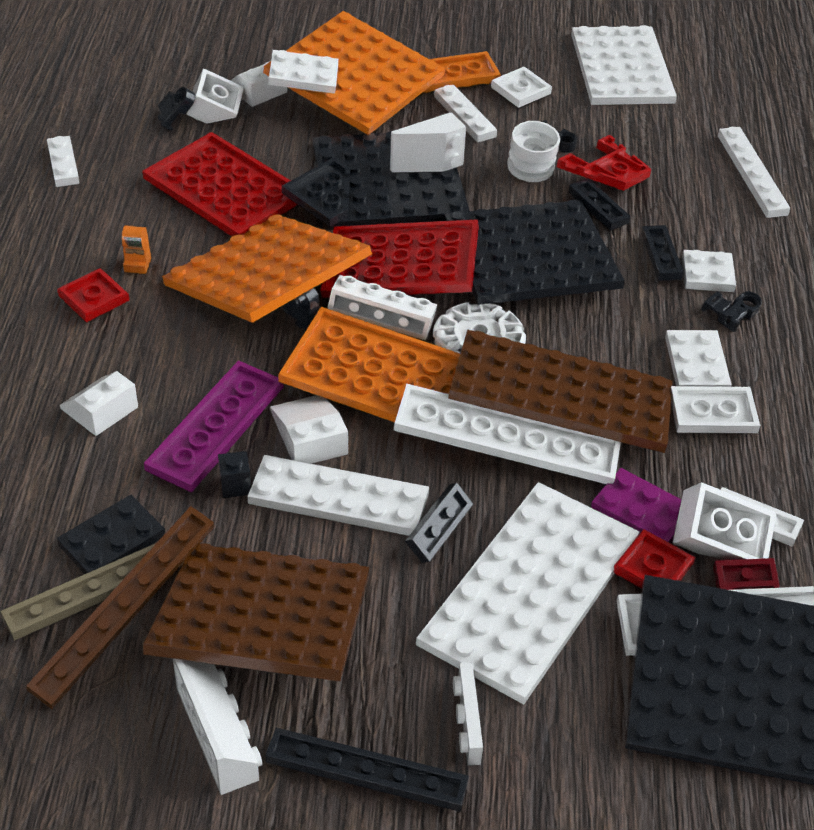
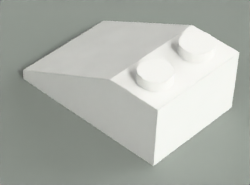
M450 112L391 131L390 170L392 172H443L463 165L466 126Z
M316 395L270 406V411L291 460L312 464L348 454V430L340 413L326 398Z
M701 482L683 491L673 544L697 554L725 560L768 558L777 513Z

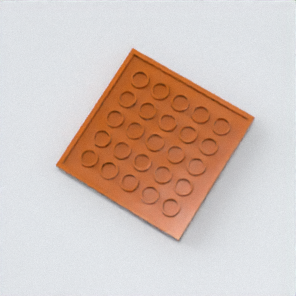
M342 11L286 50L287 52L306 53L314 56H328L339 59L335 94L297 88L289 89L367 135L371 134L438 81L445 73V68L436 62L429 60L345 11ZM271 61L264 66L263 73L269 76Z
M273 215L268 218V221L250 227L249 232L244 235H235L230 238V241L212 247L209 252L203 255L193 257L187 264L172 268L170 273L162 276L165 286L253 323L367 258L372 253L370 245L358 242L357 240H352L342 235L283 217L282 215Z

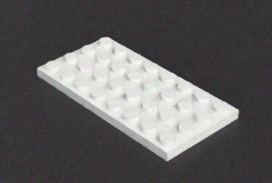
M538 482L418 635L416 645L458 669L460 663H473L474 677L524 705L615 574L614 565L639 536L640 532Z

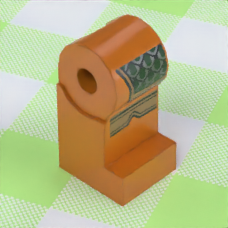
M125 225L122 231L124 272L146 274L151 260L146 227Z

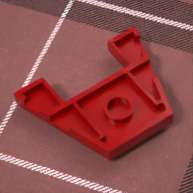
M611 135L599 139L596 146L597 149L608 155L588 163L570 153L559 158L556 166L562 170L623 191L649 178L652 170L635 155L629 156L626 153L625 146L622 144L616 145L614 143L615 138Z

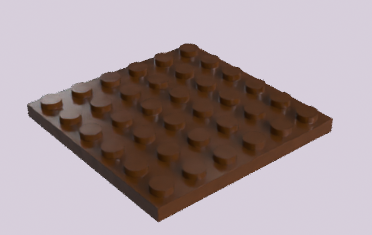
M201 543L184 561L143 643V654L341 681L369 577V567L360 566L357 563L343 564L331 562L327 559L313 560L301 558L297 555L283 556L271 554L267 551L252 552L241 550L237 547L222 548Z

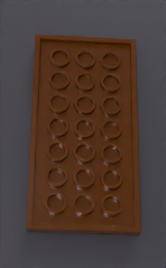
M467 329L448 399L665 453L668 445L672 396L671 386L673 380Z

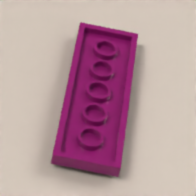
M238 360L144 462V470L192 493L218 463V454L228 452L284 388V383L278 382V377Z

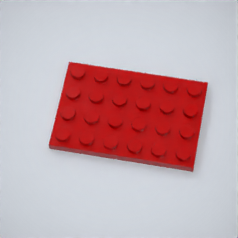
M213 132L208 133L142 171L143 179L232 237L244 235L249 232L250 227L268 221V218L273 215H282L298 205L282 194V185L291 180Z
M478 219L334 227V234L370 245L372 255L324 281L320 289L322 298H330L332 287L339 275L352 276L358 281L368 284L375 283L382 288L391 291H401L406 295L472 292L479 230Z

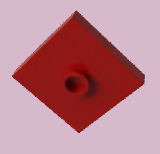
M101 268L57 289L58 296L85 322L130 301L129 294Z
M643 529L614 565V573L642 588L645 575L681 581L694 564L695 557Z

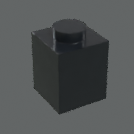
M247 451L218 454L223 498L248 495L251 489V478Z

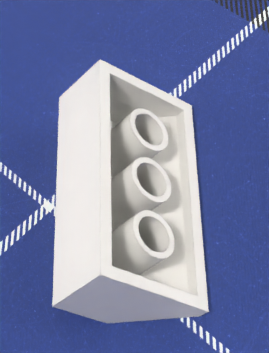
M173 659L178 693L220 794L223 795L259 781L258 767L262 766V759L257 747L251 748L247 740L250 739V732L245 720L239 721L236 715L239 709L234 695H228L225 690L227 681L221 668L217 670L215 665L210 663Z

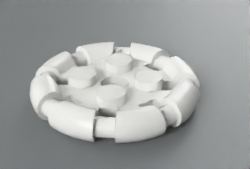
M466 302L453 306L446 310L445 315H441L437 319L433 329L436 346L460 354L461 352L457 350H462L467 329L526 343V334L523 332L524 327L520 320L512 312H506L502 310L501 306L492 303L478 305Z

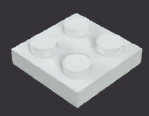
M526 67L495 78L491 82V88L518 108L551 94L552 90L551 85Z
M683 250L682 263L685 289L722 292L735 291L736 280L732 253Z

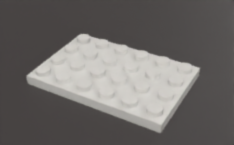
M646 25L639 27H572L571 35L591 105L676 103L677 95L652 27Z

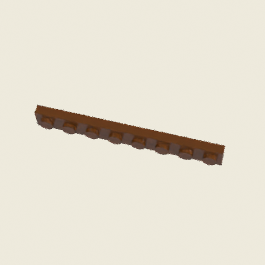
M190 506L26 685L27 691L53 709L212 531L214 522Z

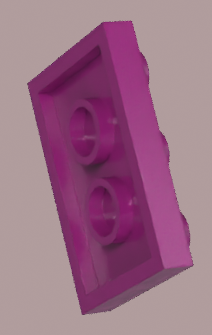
M620 468L616 473L614 483L606 484L592 501L591 508L640 533L645 529L671 544L674 539L682 500Z

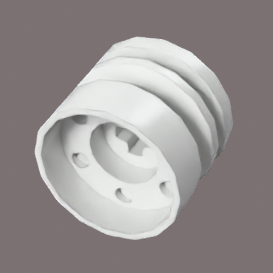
M540 121L523 122L514 128L507 161L508 170L513 176L527 182H541L552 176L560 143V136L556 129Z

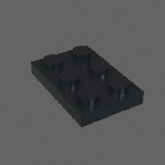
M131 494L57 537L58 546L84 574H87L149 547L163 537L165 528Z

